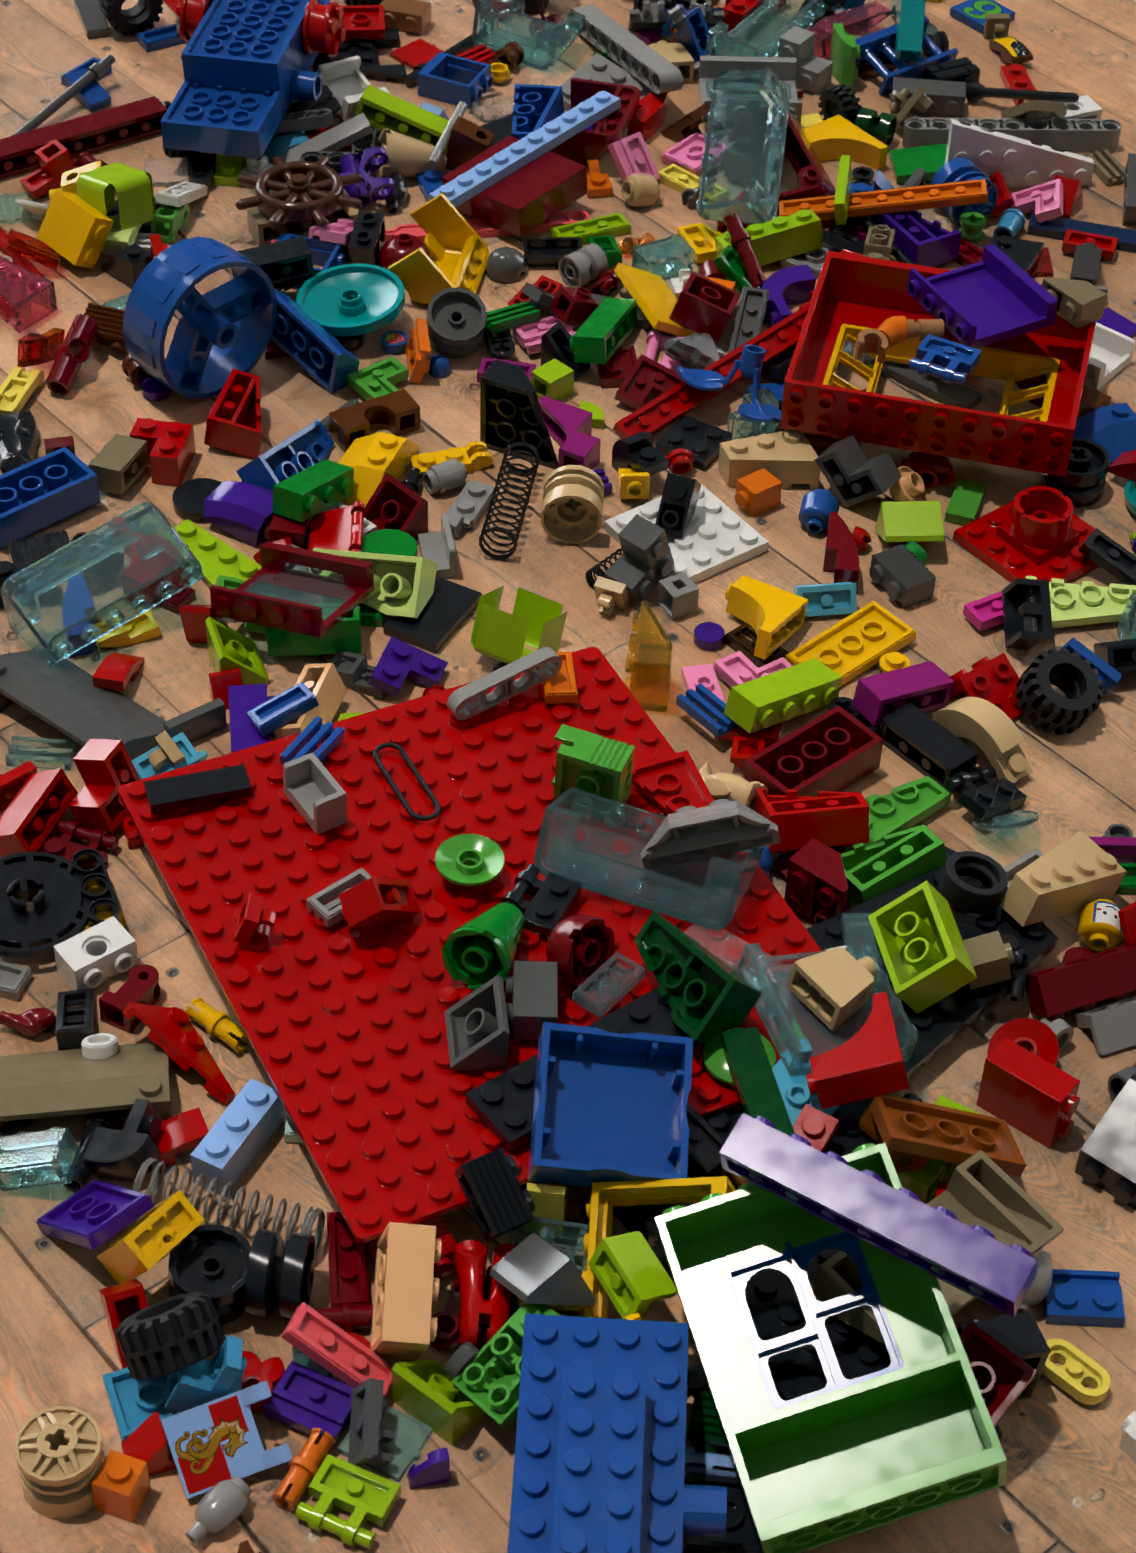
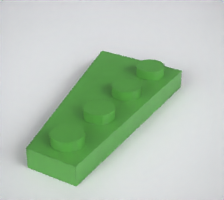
M929 776L892 788V793L884 796L874 794L866 797L865 800L869 805V843H863L864 846L884 841L883 836L900 832L907 828L910 829L949 804L952 793ZM843 847L845 852L853 850V847Z

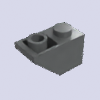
M1082 243V246L1076 245L1070 279L1088 281L1092 285H1096L1102 249H1098V246L1092 243Z

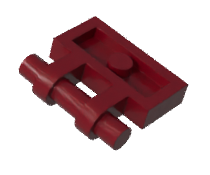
M59 820L53 830L56 833L62 834V836L58 838L48 835L37 852L55 854L71 861L77 851L91 848L100 852L106 866L108 864L107 853L102 851L104 848L115 851L118 847L119 839L109 836L105 830L98 828L90 830L73 820L68 822ZM77 840H81L84 842H88L89 844L87 846H83L77 844L76 842ZM85 861L79 867L88 870L94 868L97 864L93 861Z

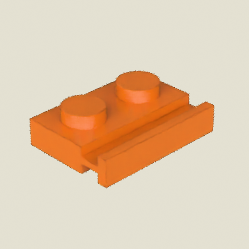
M416 318V328L412 329L406 347L409 382L420 384L423 374H427L430 368V358L427 355H430L431 349L427 320Z

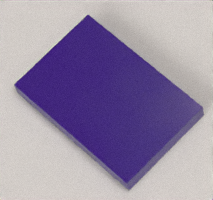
M93 1180L38 1218L36 1223L41 1233L94 1250L151 1210L155 1205L150 1195L103 1181Z

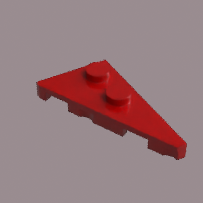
M129 1002L122 1012L128 1020L140 1019L151 1029L147 1037L154 1044L161 1047L165 1054L185 1072L190 1071L193 1067L207 1080L203 1088L222 1104L228 1105L235 1093L206 1048L203 1038L197 1033L190 1022L188 1014L178 1007L168 1008Z

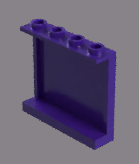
M994 244L984 246L981 262L924 278L916 269L911 268L907 283V293L935 319H943L944 327L963 345L976 349L1053 325L1055 322L1058 300Z

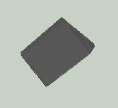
M496 975L444 1011L450 1068L455 1071L508 1068L510 1034L503 979Z
M534 1232L491 1268L490 1276L525 1303L595 1305V1296L572 1260Z

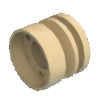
M582 465L558 467L548 475L544 482L541 524L544 531L550 537L562 543L579 544L589 541L597 535L602 527L604 484L601 477L592 469Z
M55 1406L44 1409L27 1419L17 1432L14 1444L26 1502L35 1512L48 1518L68 1519L84 1514L95 1506L91 1482L105 1459L98 1423L89 1413L69 1406Z

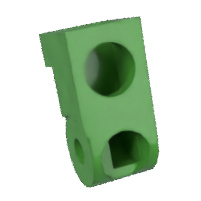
M162 204L154 212V220L151 221V233L160 234L161 241L174 243L177 240V232L188 223L190 215L189 205L185 204L181 207Z

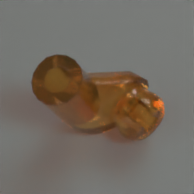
M645 233L641 238L625 237L619 241L618 247L622 254L628 253L640 256L654 243L655 239L650 233Z

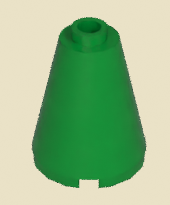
M499 903L451 932L441 952L443 964L450 976L455 981L461 979L469 984L467 988L475 991L496 975L502 977L504 983L506 976L510 974L525 921L522 912L513 904Z

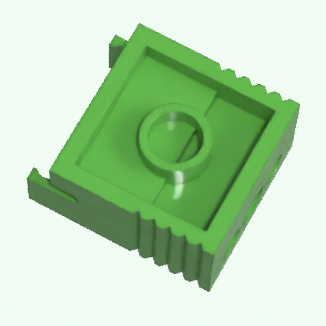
M562 724L555 735V741L559 740L563 744H561L557 751L556 772L551 783L554 786L553 801L617 820L631 793L635 746Z

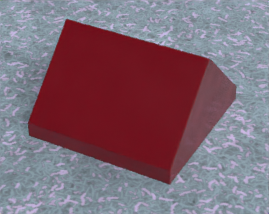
M386 473L364 508V518L375 524L377 530H401L411 535L417 541L418 534L428 533V502L391 474Z

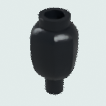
M399 173L390 175L389 178L395 181L396 191L391 197L385 199L386 204L389 206V212L392 214L398 213L399 207L406 202L408 196L407 181Z

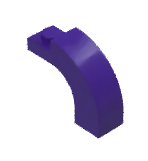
M808 264L779 270L765 280L761 289L770 290L763 324L770 323L772 327L792 314L788 306L809 301L810 292L815 290L816 278Z

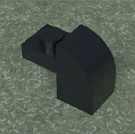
M646 431L616 441L612 449V467L617 472L618 469L634 468L638 473L648 472L651 476L667 470L668 459L652 445L653 435Z
M136 1099L123 1131L96 1127L83 1161L97 1178L114 1181L135 1179L146 1159L153 1157V1159L159 1160L162 1152L154 1143V1139L161 1130V1116L149 1100ZM152 1163L148 1167L146 1172H148L153 1167Z

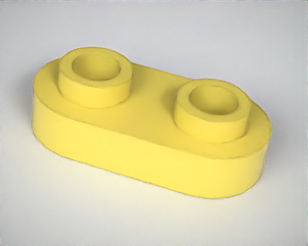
M1057 1338L1046 1341L1050 1353L1041 1373L1083 1404L1095 1405L1103 1402L1108 1395L1111 1384L1108 1372L1070 1342ZM1052 1362H1058V1363H1060L1062 1366H1056V1365H1055L1054 1363H1052ZM1084 1386H1090V1387H1092L1093 1389H1088V1388H1086V1387H1084Z

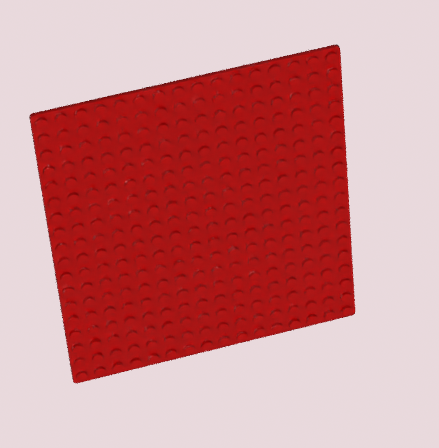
M589 647L571 653L578 692L577 703L545 704L543 685L540 683L467 720H458L447 708V700L455 690L469 684L466 683L334 722V729H337L338 726L345 728V737L321 763L347 793V823L318 835L285 796L283 791V765L280 764V755L300 733L130 782L118 788V795L350 1231L359 1243H366L379 1238L389 1222L417 1224L468 1205L461 1185L458 1183V1178L455 1176L456 1169L465 1162H469L502 1147L505 1155L510 1154L516 1161L519 1175L516 1178L519 1185L531 1182L528 1181L531 1140L509 1151L465 1101L467 1092L536 1055L538 1052V1041L512 1040V1025H508L510 1034L508 1068L464 1071L451 1069L444 1011L473 991L467 988L469 984L461 979L455 981L450 976L443 964L441 954L450 933L501 903L505 894L513 890L515 886L514 880L519 872L524 871L529 864H534L539 868L538 880L545 881L550 872L581 883V893L567 917L572 915H589L601 918L606 921L604 922L605 926L610 927L614 933L615 949L613 960L610 966L604 965L602 971L598 974L604 976L599 983L591 988H580L570 985L557 977V1023L589 1026L659 987L654 974L648 970L634 942L635 937L653 911L659 913L762 992V995L744 1022L736 1027H757L759 1034L763 1035L772 1044L776 1054V1063L788 1050L811 1067L810 1057L826 1053L848 1041L863 1027L869 1017V1013L862 1006L837 1029L831 1031L786 986L795 961L823 951L748 850L645 871L640 853L665 820L667 814L634 784L631 783L630 796L617 820L553 801L554 786L551 783L556 772L557 751L561 744H563L559 740L555 741V735L562 724L601 735L604 738H610V740L614 739L628 745H634L633 765L676 754L597 647ZM523 672L520 673V674L514 679V681H516L517 679H519V678L522 676ZM496 686L492 687L486 695L492 692ZM326 736V737L317 745V749L326 741V739H327L329 736ZM387 742L396 743L406 751L440 803L441 811L436 818L429 821H420L414 819L407 812L374 761L372 754L378 745ZM391 747L381 749L377 754L378 758L412 810L421 816L433 814L436 811L434 803L402 754L397 749ZM244 764L251 784L252 796L151 814L144 791V782ZM456 835H482L490 838L501 847L505 858L504 868L496 879L480 886L457 885L446 880L438 872L435 865V854L438 847L445 840ZM362 867L372 877L410 880L421 912L414 916L371 928L349 927L345 918L327 928L324 925L323 918L318 919L315 916L314 910L310 912L306 908V899ZM249 893H253L263 897L261 910H271L277 916L274 927H270L268 938H260L253 934L246 945L234 941L238 915ZM526 894L524 900L532 902L535 896ZM337 896V897L333 898L332 900L328 901L327 903L323 904V906L326 905V904H328L329 902L335 900V899L338 898L339 896ZM523 929L509 975H513L514 961L547 962L546 947L548 938ZM506 980L503 983L504 994L506 990ZM505 997V1002L512 1003V997ZM706 1041L693 1047L691 1089L687 1102L703 1118L742 1104L736 1086L720 1082L707 1071L703 1062V1048Z

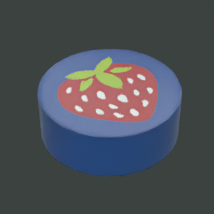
M390 330L382 334L381 348L385 352L399 354L406 350L408 344L406 333L399 330Z

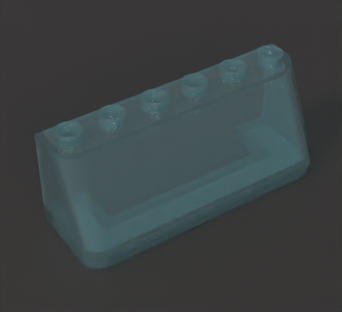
M764 0L759 8L728 34L729 25L721 21L709 30L705 56H777L779 37L794 26L802 29L811 26L819 16H823L827 4L825 0Z
M770 67L715 77L713 89L710 91L711 105L710 111L707 114L708 129L704 137L705 152L702 156V175L699 179V199L696 201L697 213L704 220L724 222L723 218L729 214L734 217V212L739 213L743 224H761L771 221L777 216L790 106L788 92Z
M142 502L13 574L4 582L1 595L10 629L53 666L201 580L204 576L201 563L163 513L151 502Z
M570 787L545 808L534 862L539 868L540 873L546 877L550 872L581 883V888L712 930H720L725 928L734 918L759 865L763 847L648 870L644 868L640 853L666 816Z

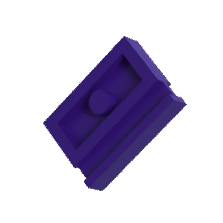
M292 1360L272 1391V1398L268 1403L264 1404V1415L308 1435H311L310 1433L313 1428L322 1429L321 1438L325 1431H327L334 1437L335 1443L333 1446H335L337 1437L341 1431H344L351 1419L352 1389L354 1387Z

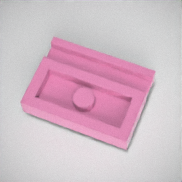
M640 131L608 145V149L623 182L630 174L635 173L651 174L656 180L660 178Z
M338 219L337 222L330 224L329 220H327V226L324 228L319 227L317 224L309 228L308 239L320 236V241L345 245L350 242L354 224L349 219Z
M555 314L542 317L539 321L512 328V334L521 346L527 349L528 355L541 352V335L561 320ZM562 322L572 337L576 333L573 331L572 325Z

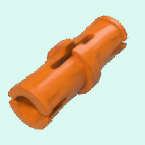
M313 1428L310 1433L311 1435L298 1456H292L293 1459L288 1463L289 1471L277 1491L272 1495V1500L279 1507L282 1508L286 1501L288 1504L285 1510L294 1511L296 1509L297 1503L319 1470L318 1468L328 1451L335 1443L334 1437L327 1431H325L321 1438L322 1429Z

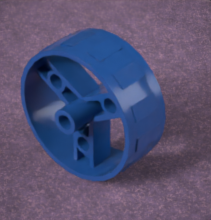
M195 237L184 239L158 254L142 271L128 297L123 316V337L126 349L131 358L145 372L167 388L173 389L177 393L189 398L203 399L220 394L233 369L249 373L266 350L276 321L277 300L275 289L269 276L260 267L253 264V261L233 248L212 238ZM230 267L234 269V279L203 295L194 287L205 277L216 271ZM172 317H175L179 321L165 360L166 334Z

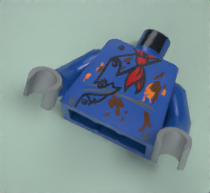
M677 4L668 12V22L663 25L661 40L668 43L680 42L684 45L694 59L693 76L696 79L699 78L700 55H708L716 49L701 8L696 7L685 12L684 6Z

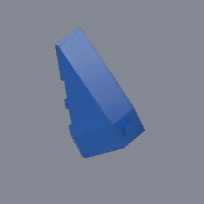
M1127 403L1100 407L1077 418L1074 437L1085 438L1104 447L1109 454L1110 464H1112L1123 452L1136 449V414Z
M317 419L236 472L242 482L258 485L273 491V485L326 459L335 442L321 420Z

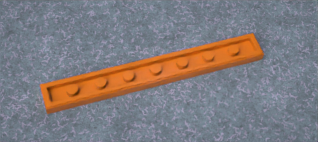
M980 179L850 193L847 217L988 203L986 180ZM835 195L778 201L779 216L785 217L795 214L799 210L811 209L821 220L835 219Z

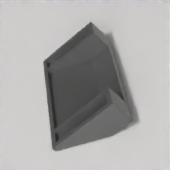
M48 647L0 655V713L12 704L17 703L83 746L90 739L122 740L131 760L158 746L155 737L164 731L163 722L165 720L117 690L94 687L93 675Z

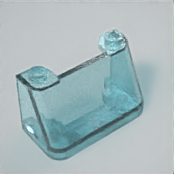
M476 0L472 40L475 46L485 44L487 48L490 47L495 52L500 48H504L508 42H516L524 51V60L521 64L538 70L551 68L584 28L586 15L577 12L565 14L562 22L556 24L524 14V0Z

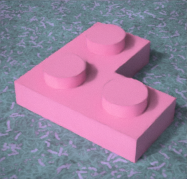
M1060 178L1012 193L1015 204L1011 206V209H1020L1024 214L1035 210L1038 223L1052 221L1063 216V184Z
M738 651L715 661L714 671L730 687H734L791 667L792 665L782 657L758 668L741 651Z

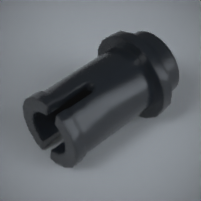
M410 467L406 469L404 478L400 482L419 495V484L423 479L422 473L419 474L420 470L418 468Z

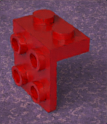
M1004 653L991 660L986 656L971 665L973 670L968 673L965 669H962L950 677L954 681L949 700L964 692L966 697H978L991 702L1000 708L1011 720L1024 713V710L1019 709L1017 706V702L1020 699L1015 697L1019 676Z

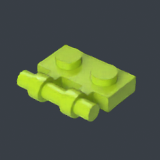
M328 1454L308 1486L309 1495L319 1499L315 1507L305 1502H300L296 1509L295 1517L308 1522V1528L317 1532H321L324 1529L340 1536L341 1542L354 1547L358 1544L370 1549L375 1542L376 1533L363 1527L367 1520L383 1526L401 1495V1485ZM334 1506L351 1513L348 1521L330 1514Z

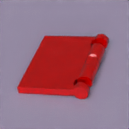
M357 501L353 505L318 513L311 517L308 550L313 551V548L361 552L364 503Z

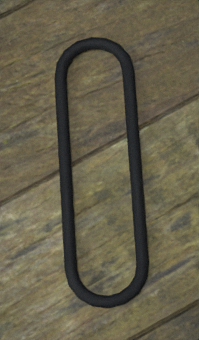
M387 742L378 745L373 750L374 761L407 812L414 819L420 821H429L436 818L441 811L440 803L406 751L396 743ZM391 747L397 749L402 754L434 803L436 811L433 814L421 816L412 810L378 758L377 754L381 749Z

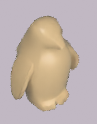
M705 763L699 770L714 801L719 799L737 800L756 812V788H766V794H768L767 787L758 781L749 782L741 776L726 772L711 774L709 763Z

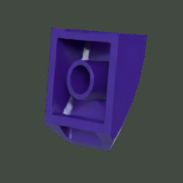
M223 481L204 500V517L207 521L255 548L264 538L266 523L271 522L274 516L273 491L246 482Z

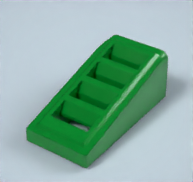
M612 235L587 238L588 245L591 243L597 244L605 252L609 264L608 270L617 262H622V252Z

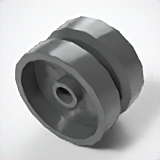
M460 287L447 288L438 292L430 300L426 314L430 347L438 354L451 359L465 358L474 354L482 344L487 321L486 307L480 297L472 291Z

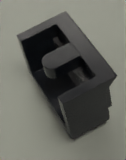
M1015 579L1002 590L1005 647L1030 650L1041 641L1053 639L1049 581Z

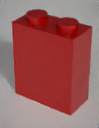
M1005 1037L985 1059L976 1105L995 1117L1004 1119L1010 1126L1051 1149L1059 1138L1065 1140L1073 1129L1075 1122L1071 1118L1080 1102V1098L1077 1096L1080 1080Z

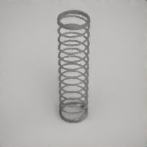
M151 1157L146 1159L140 1167L133 1190L140 1192L144 1175L152 1163V1176L145 1194L150 1195L151 1199H153L162 1184L166 1165L164 1161L158 1162L156 1158L153 1159ZM162 1165L161 1176H160L159 1182H158V1184H157L158 1177H159L160 1166ZM177 1165L173 1166L168 1172L163 1187L162 1201L170 1197L175 1189L179 1176ZM176 1168L172 1187L166 1197L169 1179ZM191 1169L185 1171L180 1180L177 1190L181 1191L183 1182L187 1174L189 1173L188 1183L184 1192L185 1197L187 1196L189 1188L191 1186ZM204 1173L197 1177L191 1192L190 1203L195 1208L204 1191L206 1183ZM202 1178L201 1189L193 1205L196 1188ZM218 1178L212 1179L204 1199L202 1215L206 1225H215L216 1223L221 1225L220 1219L228 1207L233 1191L231 1181L226 1183L221 1192L217 1207V1219L212 1223L207 1221L206 1215L211 1210L218 1193ZM216 1181L214 1194L207 1208L209 1194ZM229 1186L228 1196L225 1205L221 1211L223 1197ZM245 1186L240 1187L236 1193L231 1209L230 1224L226 1226L228 1228L234 1229V1222L242 1210L246 1197ZM242 1190H243V1194H242V1198H241V1202H240L239 1208H238V1210H237V1212H236V1214H235V1216H234L235 1208H236V1204H237L238 1198H239V1196H240V1193H241ZM258 1190L254 1191L249 1199L245 1212L244 1227L238 1231L240 1234L245 1231L248 1239H253L255 1234L250 1236L247 1228L259 1204L260 1193ZM272 1194L266 1197L262 1205L258 1230L264 1228L270 1216L274 1199ZM256 1195L255 1205L248 1219L250 1207ZM285 1198L277 1206L272 1230L278 1231L287 1209ZM269 1199H270L268 1211H267L266 1216H265V1218H264V1220H263V1222H262L263 1214H264L266 1205H267V1203H268V1201H269ZM299 1202L293 1206L289 1215L284 1244L292 1235L297 1225L301 1210ZM282 1204H283L282 1214H281L280 1219H279V1222H278V1224H277V1226H276L278 1214H279V1211H280L281 1206H282ZM312 1206L304 1216L300 1233L310 1234L318 1216L314 1235L317 1249L324 1230L325 1213L322 1209L319 1210V1208L314 1210ZM296 1208H297L296 1216H295L293 1225H292V1227H291V1229H290V1225H291V1222H292V1218H293L294 1212H295V1210H296Z

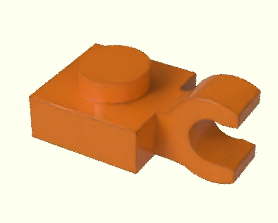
M597 159L587 160L589 171H587V198L612 196L613 187L608 173H600Z

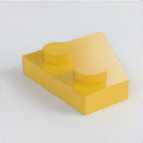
M702 223L677 227V238L696 263H704L717 257L715 237L723 235V233L714 231Z

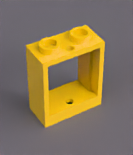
M179 1190L145 1213L96 1257L119 1284L131 1281L153 1267L205 1219Z

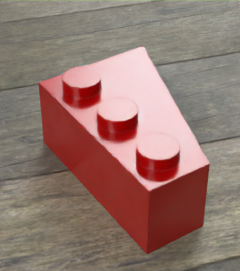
M236 369L231 371L207 417L204 444L253 459L259 457L262 438L260 376Z

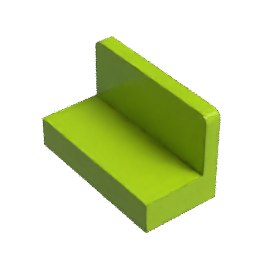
M639 1231L603 1238L588 1262L622 1319L637 1312L642 1318L651 1302L672 1298L677 1293L675 1284Z

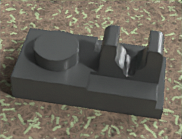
M368 1378L352 1389L348 1463L358 1467H362L365 1464L385 1466L394 1459L393 1454L384 1453L379 1447V1442L389 1443L395 1439L393 1431L380 1428V1421L385 1414L387 1406L386 1397L383 1395V1380Z

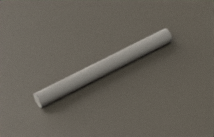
M460 101L457 104L427 162L430 168L437 167L449 143L452 126L458 116L463 117L467 109V104L464 101Z

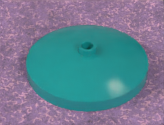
M344 264L325 269L309 278L299 289L296 303L331 336H357L376 331L394 321L404 308L405 293L400 278L386 268L372 264Z

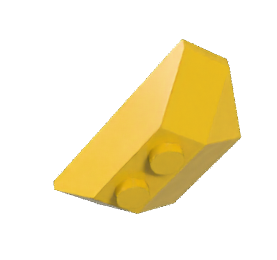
M383 432L355 439L338 462L339 464L354 468L355 488L353 495L344 499L345 506L353 505L357 501L364 503L366 506L386 473L391 474L398 480L409 465V456L416 455L419 445L407 438Z

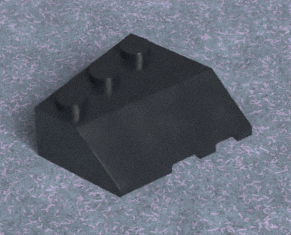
M495 359L480 377V441L486 444L487 449L503 454L507 446L512 443H529L540 454L539 465L556 469L558 468L557 457L533 385L521 366ZM515 446L508 451L509 453L514 450H525L537 458L535 452L525 446ZM515 452L509 455L524 457L532 463H536L532 456L524 452Z

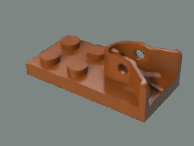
M888 1094L870 1098L859 1119V1126L865 1133L879 1144L885 1142L895 1170L900 1172H920L926 1168L931 1158L960 1165L980 1150L1008 1175L1021 1177L1027 1166L1004 1119ZM904 1157L911 1158L908 1163H900Z

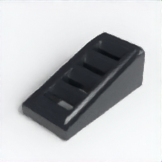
M93 989L58 993L55 1033L59 1051L82 1049V1040L89 1035L95 1034Z

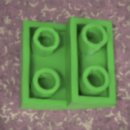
M833 23L830 61L833 62L832 75L839 84L849 85L851 90H853V81L858 80V66H855L856 59H860V45H856L855 35H848V33L844 32L843 23Z

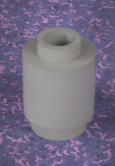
M453 458L429 467L422 474L423 483L430 494H442L463 486L467 478V470L462 462H458L457 459Z

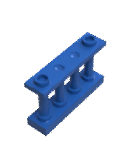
M925 15L922 45L933 57L925 59L920 55L919 61L908 66L904 61L894 60L895 51L893 49L896 46V24L855 39L856 45H860V59H856L855 63L866 60L883 78L879 89L881 95L892 91L893 77L923 79L926 66L937 65L938 63L956 59L959 52L957 48L942 52L925 34L930 21ZM884 54L898 70L890 72L875 55Z

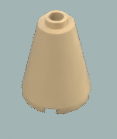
M383 129L381 131L378 141H383L381 147L387 151L388 161L380 169L376 170L377 176L389 178L391 174L399 173L404 178L416 177V174L425 173L428 170L438 171L445 169L447 162L446 154L442 155L436 168H430L427 165L435 146L390 129Z

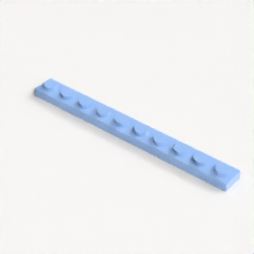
M606 91L596 93L591 98L579 103V105L564 112L554 120L547 122L544 126L529 133L519 141L512 143L504 150L495 153L492 157L477 164L467 172L460 174L447 184L440 186L429 194V201L443 193L454 207L459 206L621 108V98L611 95Z

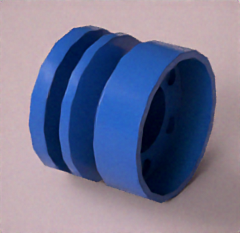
M956 158L945 163L935 173L931 181V185L980 179L986 180L988 203L941 207L958 225H961V215L966 212H978L986 218L993 211L998 199L996 185L972 161L966 158Z

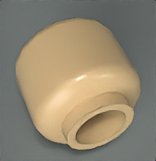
M630 174L621 187L622 197L631 207H651L659 198L661 192L660 185L651 174Z

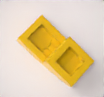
M150 608L123 620L119 613L116 612L90 624L99 647L128 646L162 635Z

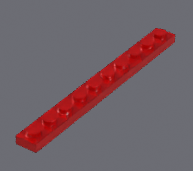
M810 303L702 370L718 372L727 377L734 367L735 360H741L745 345H757L766 350L762 366L764 367L796 347ZM738 369L729 384L723 385L722 390L717 391L697 389L683 381L616 422L613 430L621 439L642 431L655 435L679 420L683 415L692 412L746 377L742 376L741 370Z

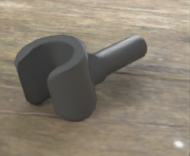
M711 178L705 180L695 189H685L682 192V204L687 202L689 209L695 208L697 206V196L713 183Z

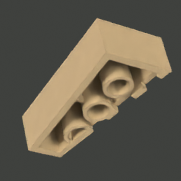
M1080 830L1017 872L1000 906L1022 927L1081 911L1083 906L1096 899H1108L1111 901L1127 871L1117 863L1114 856L1106 853Z

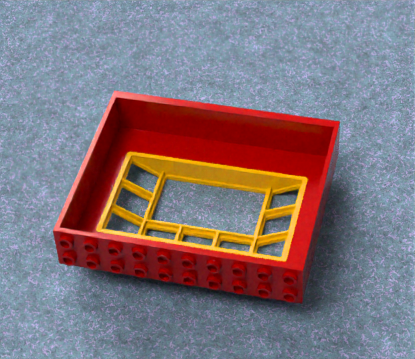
M834 251L827 252L784 381L781 429L840 439L854 436L858 442L1066 477L1096 321L1078 329L1056 314L1053 325L977 348L982 350L980 361L970 375L1006 381L999 414L878 394L875 392L884 362L883 364L877 361L878 355L869 352L867 353L876 359L873 370L860 361L854 360L852 356L842 351L846 339L856 345L858 334L865 329H878L887 318L893 316H905L906 319H913L914 322H917L918 319H935L907 293L910 269H916L924 278L951 270ZM944 327V337L940 338L962 344ZM914 337L913 340H906L905 343H898L887 349L885 361L909 365L911 358H916L917 348L923 340H917ZM840 362L869 382L867 391H861L835 375L838 363ZM1049 373L1047 384L1013 392L1016 382ZM1044 397L1041 409L1011 416L1008 415L1010 406Z

